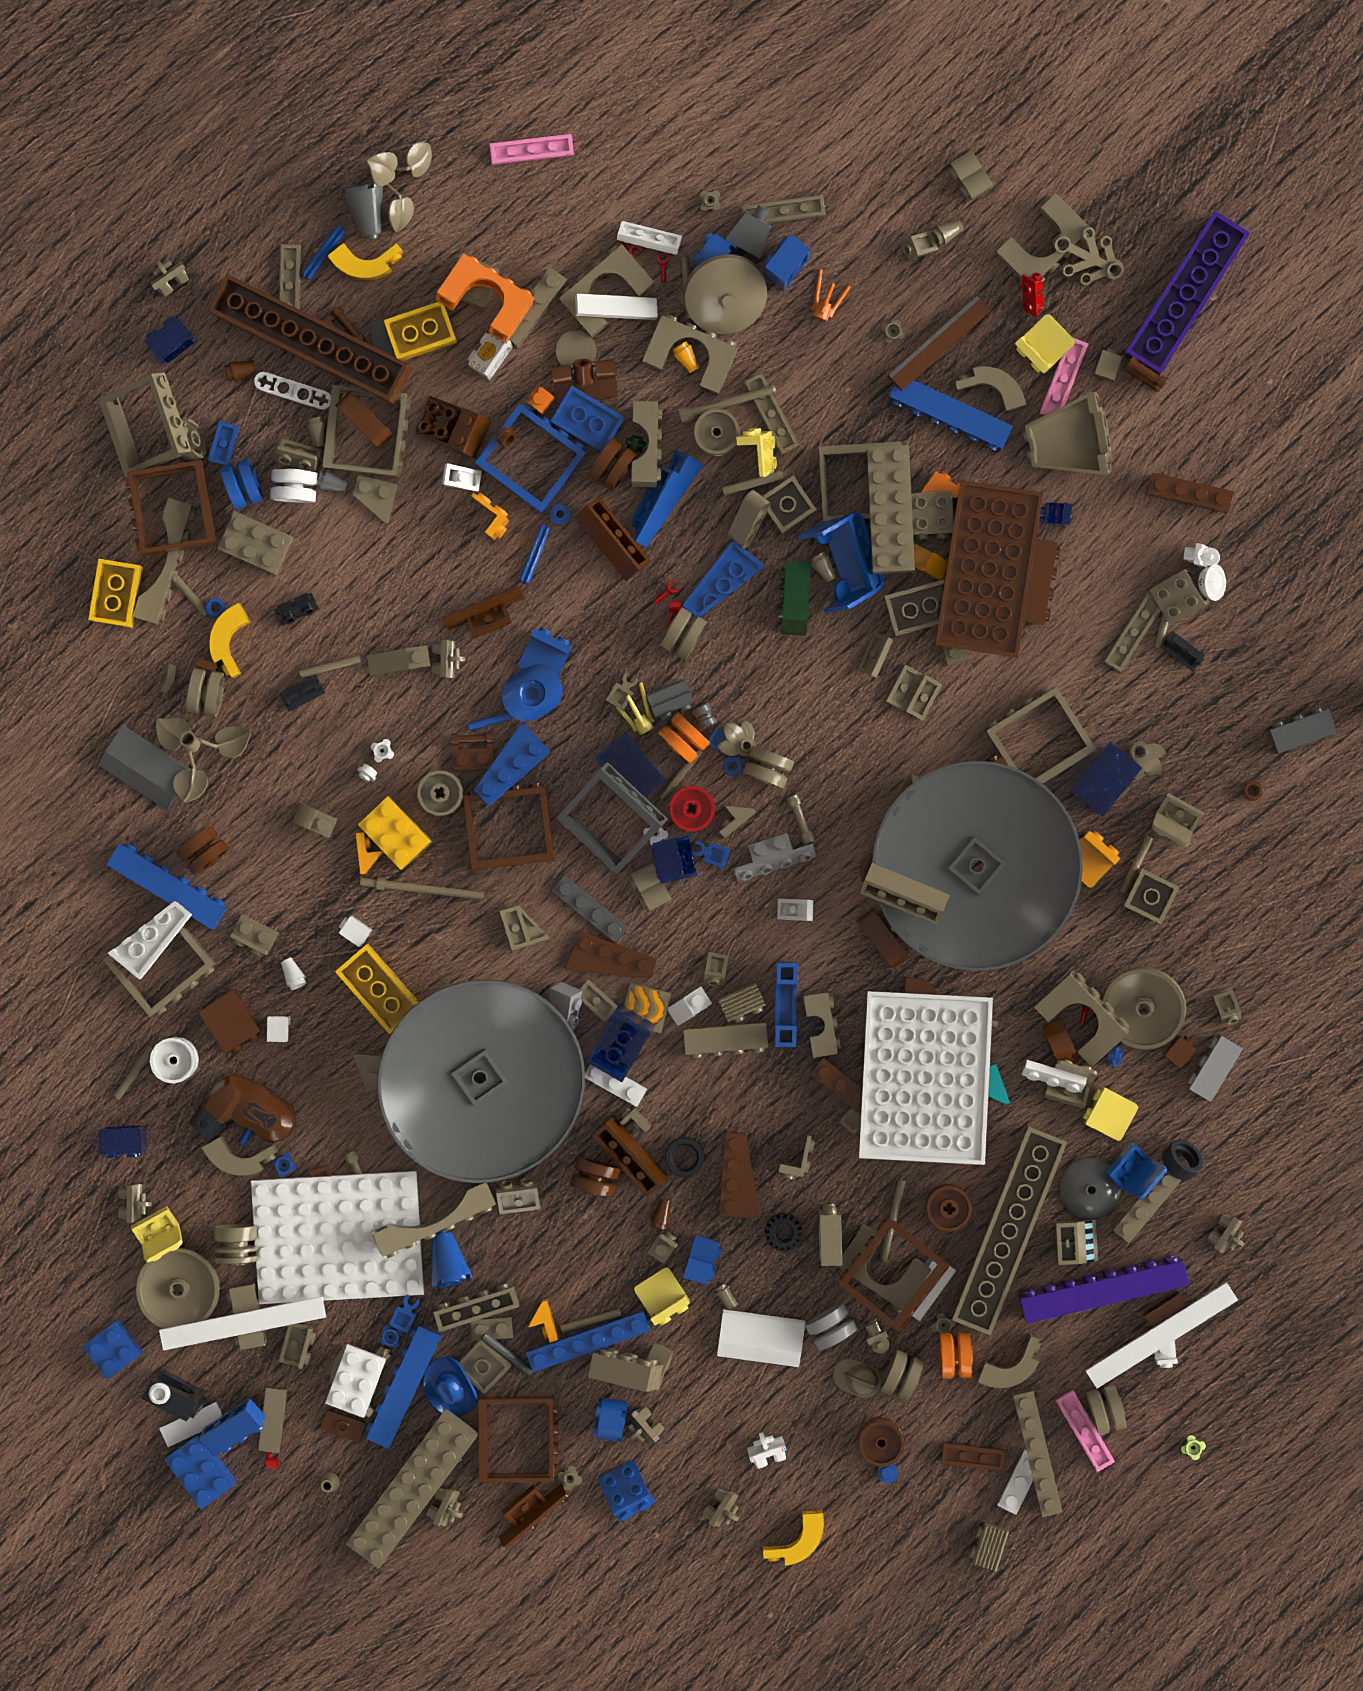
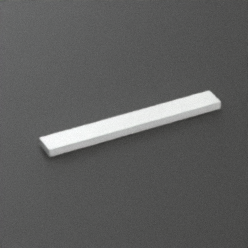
M1225 1282L1085 1371L1095 1387L1099 1388L1235 1303L1238 1299L1228 1283Z
M321 1296L160 1329L159 1332L163 1350L321 1319L326 1317L323 1297Z

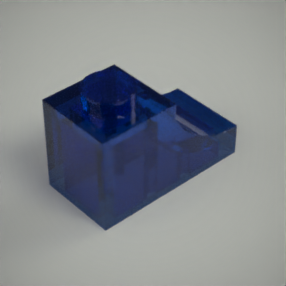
M1046 502L1044 507L1041 506L1040 519H1042V524L1063 528L1070 525L1073 504Z

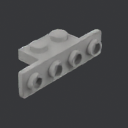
M785 833L748 845L753 863L734 868V872L738 882L742 880L747 881L761 874L766 875L780 868H788L799 862L810 861L816 857L813 844L793 850L788 834Z

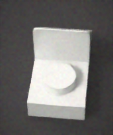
M445 464L442 484L446 487L479 492L482 471Z
M778 899L777 919L813 921V900Z
M699 987L668 1007L667 1010L677 1026L710 1006L712 1002L703 988Z

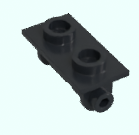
M305 593L294 598L295 606L289 600L274 609L276 618L282 626L291 624L303 616L311 615L319 609L312 593Z
M1174 631L1170 632L1160 646L1192 672L1204 660V654Z
M315 674L279 694L284 706L290 712L324 694L325 691Z

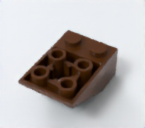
M430 396L414 434L475 459L491 420L476 412Z

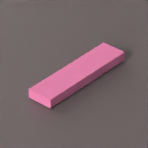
M572 134L489 143L492 165L574 156Z
M1073 338L1075 344L1060 358L1041 407L1040 415L1045 416L1065 405L1088 343Z
M1072 1389L1055 1399L1096 1471L1098 1472L1114 1463L1113 1457L1098 1435L1095 1426L1074 1390Z

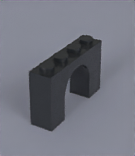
M162 1369L158 1377H154L150 1381L142 1399L187 1422L190 1418L194 1419L195 1415L203 1409L207 1401L205 1397L207 1391ZM156 1383H163L170 1389V1397L163 1404H155L149 1397V1390Z

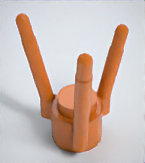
M819 269L814 303L811 310L814 311L813 316L828 321L829 317H833L835 310L851 286L848 285L831 308V304L828 302L835 283L832 282L824 301L820 300L818 304L823 272L822 269Z

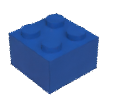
M119 1319L82 1346L107 1380L144 1352Z

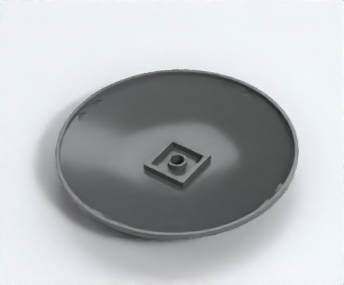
M968 761L944 766L926 774L910 785L895 800L885 815L877 833L872 863L950 895L938 925L880 901L878 902L892 928L911 948L926 958L944 966L969 971H987L1011 966L1029 958L1044 948L1060 932L1070 917L1078 899L1083 872L1079 837L1070 815L1059 799L1044 784L1027 773L1011 766L985 761ZM974 860H981L984 867L982 871L975 872L972 870L971 864Z
M490 979L470 980L446 986L414 1005L398 1022L388 1038L378 1071L380 1108L385 1123L397 1144L410 1158L425 1169L451 1180L470 1183L505 1180L530 1170L549 1157L560 1146L572 1129L581 1108L585 1089V1068L580 1045L562 1014L546 999L525 987L510 982ZM478 1072L485 1074V1078L481 1082L474 1080V1075Z

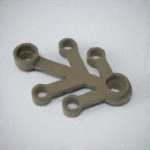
M1084 226L1081 230V235L1086 239L1089 252L1072 244L1065 235L1060 234L1053 239V247L1058 252L1064 253L1068 251L1085 259L1074 264H1063L1061 272L1065 276L1070 277L1075 272L1094 265L1101 267V269L1092 273L1081 272L1078 279L1083 285H1089L1092 281L1105 276L1109 279H1117L1124 271L1122 262L1115 259L1112 249V238L1106 234L1101 235L1098 240L1099 244L1104 248L1106 260L1099 257L1094 238L1095 231L1090 226ZM1090 229V235L1085 236L1086 230ZM1105 238H1108L1107 244L1102 243ZM1063 239V244L1058 246V241ZM1115 265V270L1111 272L1110 267ZM1070 266L1071 271L1065 273V269ZM1085 275H1088L1087 281H1083Z

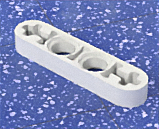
M267 372L258 373L254 379L255 386L263 392L319 410L330 408L331 395L324 390ZM267 376V380L274 383V379H277L274 384V391H271L272 386L267 384L261 387L259 379ZM282 382L289 384V391L285 394H281L278 391V386ZM303 388L309 391V396L305 400L298 398V391ZM313 391L317 392L315 396L319 398L326 395L328 403L320 406V402L314 399L313 404L310 403L313 398Z

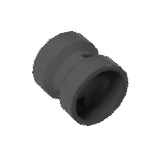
M710 704L690 711L692 716L696 718L698 730L717 723L715 717L711 714Z

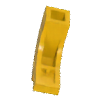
M343 243L330 253L328 257L343 274L356 280L372 281L392 273L388 265L390 263L392 265L397 263L402 258L401 254L403 251L396 243L380 257L374 260H362L355 257Z
M240 603L230 607L219 616L210 635V652L214 663L218 664L223 661L224 664L221 666L227 676L230 675L232 678L241 675L230 654V639L235 631L251 623Z
M823 1510L802 1511L803 1528L798 1539L788 1545L763 1547L764 1559L768 1558V1561H779L781 1557H784L786 1566L796 1564L811 1555L822 1538L824 1528Z

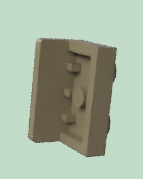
M282 439L280 446L276 448L275 462L304 471L315 472L322 455V449Z
M301 1323L288 1325L279 1362L297 1366L298 1369L308 1365L311 1353L307 1351L309 1345L314 1344L316 1333H313L314 1327Z

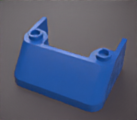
M849 513L819 523L798 535L799 539L814 537L819 544L829 543L841 580L834 585L833 592L836 602L824 608L825 613L849 610L884 587L883 574H872L871 539L864 518L860 513Z

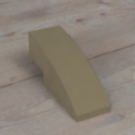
M266 1388L263 1413L266 1417L263 1422V1428L260 1430L259 1451L280 1452L286 1413L287 1390Z

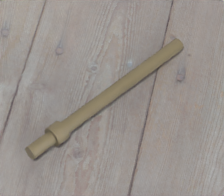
M361 877L360 886L376 887V890L385 891V889L478 900L484 899V892L387 881L386 878L379 877L377 879Z

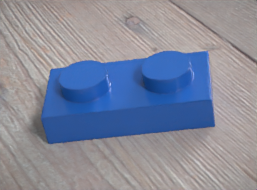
M219 421L208 458L209 462L223 466L230 464L240 429L239 426Z

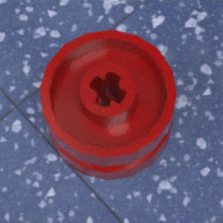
M688 786L680 789L670 802V815L673 822L679 828L686 831L704 829L711 823L715 814V804L712 797L706 790L697 786ZM689 806H696V812L690 813L688 810Z

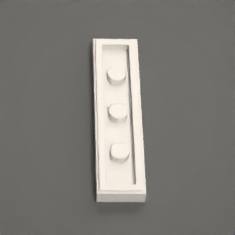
M593 294L575 295L576 316L656 320L658 318L657 298Z

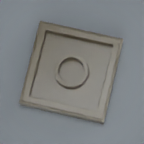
M481 1338L459 1361L471 1383L484 1395L512 1366L505 1357Z

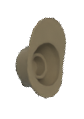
M846 1359L838 1363L834 1369V1381L845 1392L858 1397L869 1398L873 1397L880 1390L882 1383L881 1374L870 1365L857 1360Z

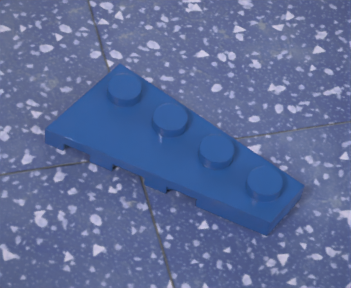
M732 541L682 606L694 616L701 617L766 565L735 541Z
M522 722L474 789L475 793L489 807L548 756L550 750Z

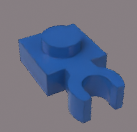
M695 841V844L701 846V851H692V855L697 857L705 855L703 862L721 868L725 867L731 849L712 842L706 847L705 843Z
M408 1294L404 1298V1308L398 1305L389 1323L390 1326L405 1333H408L417 1315L412 1312V1309H415L420 1303V1299H417L415 1304H410L408 1302L410 1295Z

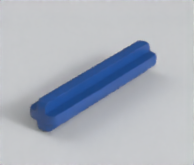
M336 226L302 271V275L306 279L311 280L328 258V255L345 235V231L341 227Z
M541 524L519 577V580L523 583H530L551 528Z

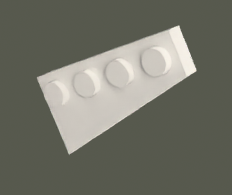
M174 901L157 914L154 919L139 928L136 933L126 938L118 947L108 952V954L138 979H142L192 914L178 902Z

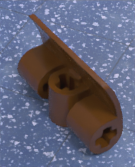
M579 359L573 364L552 366L557 404L562 403L571 386L576 387L595 400L618 397L614 359L594 362L589 359Z

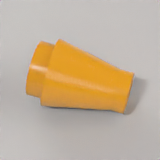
M687 341L672 349L676 359L689 373L700 367L692 346Z

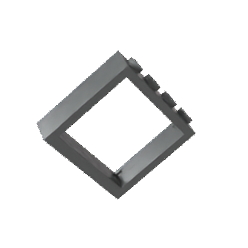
M608 762L557 817L564 828L569 829L579 842L584 843L594 856L599 857L606 867L616 874L627 865L668 820ZM600 779L652 827L622 860L570 813Z

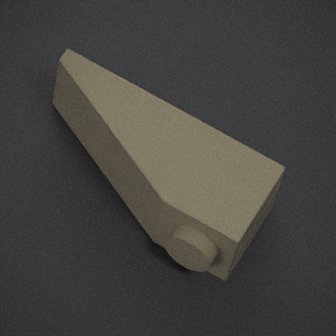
M427 645L367 655L370 676L432 667L429 646Z

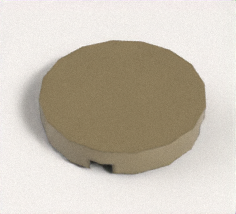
M573 330L567 332L560 337L556 344V356L561 365L573 364L579 359L595 361L597 354L595 341L589 334L583 331Z

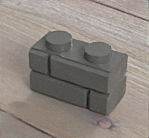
M685 679L646 695L655 717H660L661 721L673 716L671 712L679 709L681 713L692 708L691 704L694 703Z

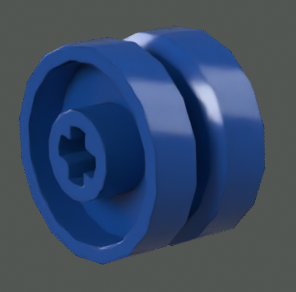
M248 458L237 462L239 475H237L235 468L230 464L220 468L224 485L236 511L247 506L245 494H247L250 502L253 504L264 501L258 476Z

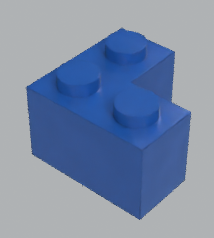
M696 1234L684 1269L683 1278L707 1285L708 1280L712 1281L716 1271L713 1262L715 1258L719 1259L722 1247H719L720 1241Z

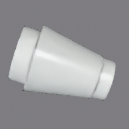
M292 958L281 962L286 984L290 986L291 990L298 989L306 984L305 975Z

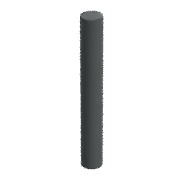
M486 1332L482 1335L481 1339L528 1376L532 1374L531 1367Z

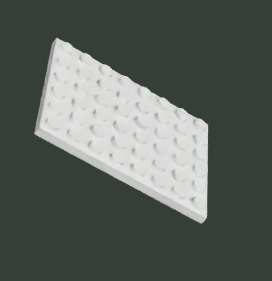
M868 991L859 1158L985 1165L993 998Z
M417 1170L251 1180L254 1225H257V1239L255 1240L257 1251L255 1252L258 1255L256 1267L259 1304L297 1302L321 1296L324 1301L406 1296L407 1294L424 1295L421 1240L417 1241L416 1246L409 1249L404 1247L398 1250L399 1253L395 1256L387 1258V1256H381L371 1234L372 1231L389 1223L399 1226L420 1225Z

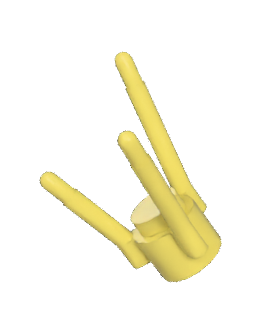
M640 682L639 687L647 718L645 714L640 715L630 695H627L626 698L636 716V719H634L635 723L625 711L618 707L616 708L631 725L633 731H637L639 735H642L654 728L652 723L655 721L651 716L643 683Z

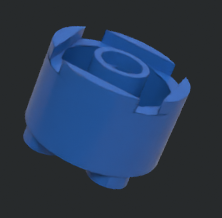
M709 233L703 242L705 244L701 251L698 250L693 258V262H695L694 267L696 268L699 264L714 256L732 254L733 252L737 253L738 247L717 234L712 235Z
M605 1397L599 1398L593 1437L622 1442L628 1401Z

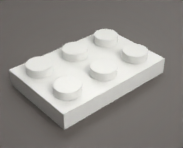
M347 1344L325 1404L364 1418L386 1358Z

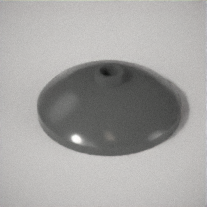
M1082 1158L1073 1162L1065 1169L1059 1182V1195L1063 1205L1071 1214L1085 1220L1099 1219L1108 1215L1116 1207L1120 1199L1121 1189L1106 1175L1105 1172L1110 1168L1108 1163L1097 1158ZM1090 1186L1095 1187V1192L1092 1194L1088 1193Z

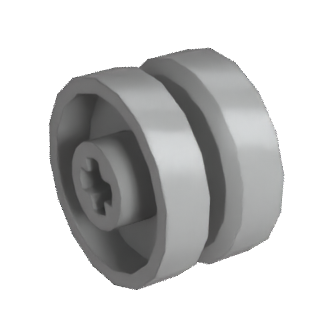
M844 1303L837 1304L823 1311L804 1325L809 1335L819 1334L814 1340V1344L819 1351L840 1343L858 1329L853 1319L843 1320L849 1313Z

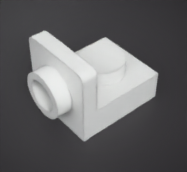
M1175 1340L1154 1353L1155 1363L1160 1365L1161 1368L1173 1367V1364L1177 1363Z

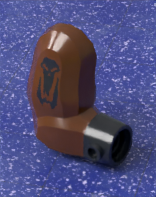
M232 1073L219 1081L207 1094L189 1123L200 1134L213 1140L227 1126V1122L233 1120L241 1126L250 1128L263 1140L274 1143L285 1140L292 1134L296 1126L297 1114L293 1105L277 1096L266 1086Z

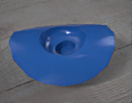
M542 664L531 665L513 675L502 688V701L505 709L512 717L520 721H532L549 713L559 704L562 699L563 687L559 676L550 667Z
M449 1356L440 1357L427 1367L423 1376V1390L427 1400L437 1412L442 1414L446 1408L455 1416L468 1413L475 1407L478 1400L476 1391L457 1360Z

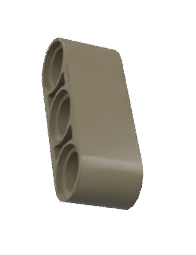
M755 490L750 491L739 508L728 532V537L744 549L747 548L754 540L770 506V502Z

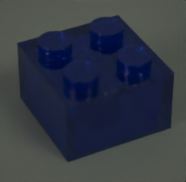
M178 316L165 320L163 322L164 326L158 331L156 329L151 331L144 341L164 366L197 342V339Z
M689 835L652 843L651 852L657 864L656 875L661 884L698 876Z
M146 1125L112 1126L99 1129L100 1155H105L106 1158H118L121 1154H126V1157H139V1155H142V1152L147 1150Z

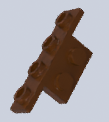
M519 586L511 587L502 593L491 595L485 600L471 603L463 609L452 611L444 616L443 620L448 629L468 623L473 638H477L511 624L512 621L506 606L523 600L524 595Z
M560 1484L545 1497L532 1485L502 1510L503 1515L513 1524L499 1536L501 1544L505 1549L514 1545L520 1537L532 1530L534 1525L541 1519L546 1518L555 1507L565 1501L568 1494L564 1486Z

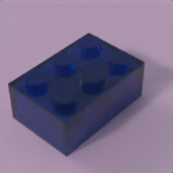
M627 732L594 758L601 768L608 762L644 797H647L666 781Z
M1109 740L1070 790L1104 816L1140 772L1142 766Z
M619 1004L590 1054L587 1063L623 1082L656 1024Z

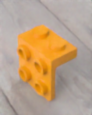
M473 493L471 496L475 501L497 516L485 533L494 541L497 537L500 539L507 530L505 526L509 522L506 517L508 514L498 505L492 507L490 499L482 493L478 495Z
M1087 831L1079 840L1083 865L1082 882L1090 888L1102 878L1112 865H1115L1121 859L1117 856L1119 852L1112 845L1107 847L1102 842L1104 838L1096 831L1093 833Z

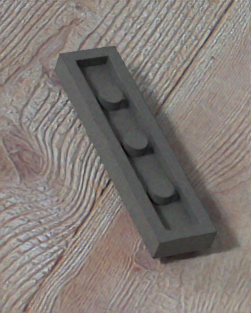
M566 875L552 889V892L615 943L627 930L628 926Z

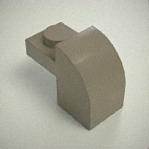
M300 802L292 822L330 838L338 819Z

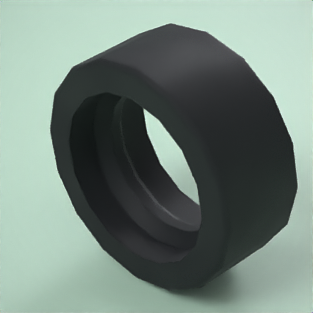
M677 1138L667 1147L665 1153L666 1165L677 1176H692L703 1165V1149L692 1138ZM680 1145L691 1146L697 1154L696 1163L689 1169L678 1168L673 1162V1151Z
M1174 1140L1162 1153V1161L1167 1171L1179 1180L1186 1181L1192 1179L1203 1167L1201 1153L1192 1143L1186 1140ZM1176 1153L1182 1155L1187 1160L1189 1167L1179 1161Z

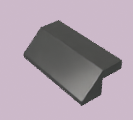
M124 725L106 749L98 765L166 810L171 807L177 795L173 786L176 774L184 769L191 770Z

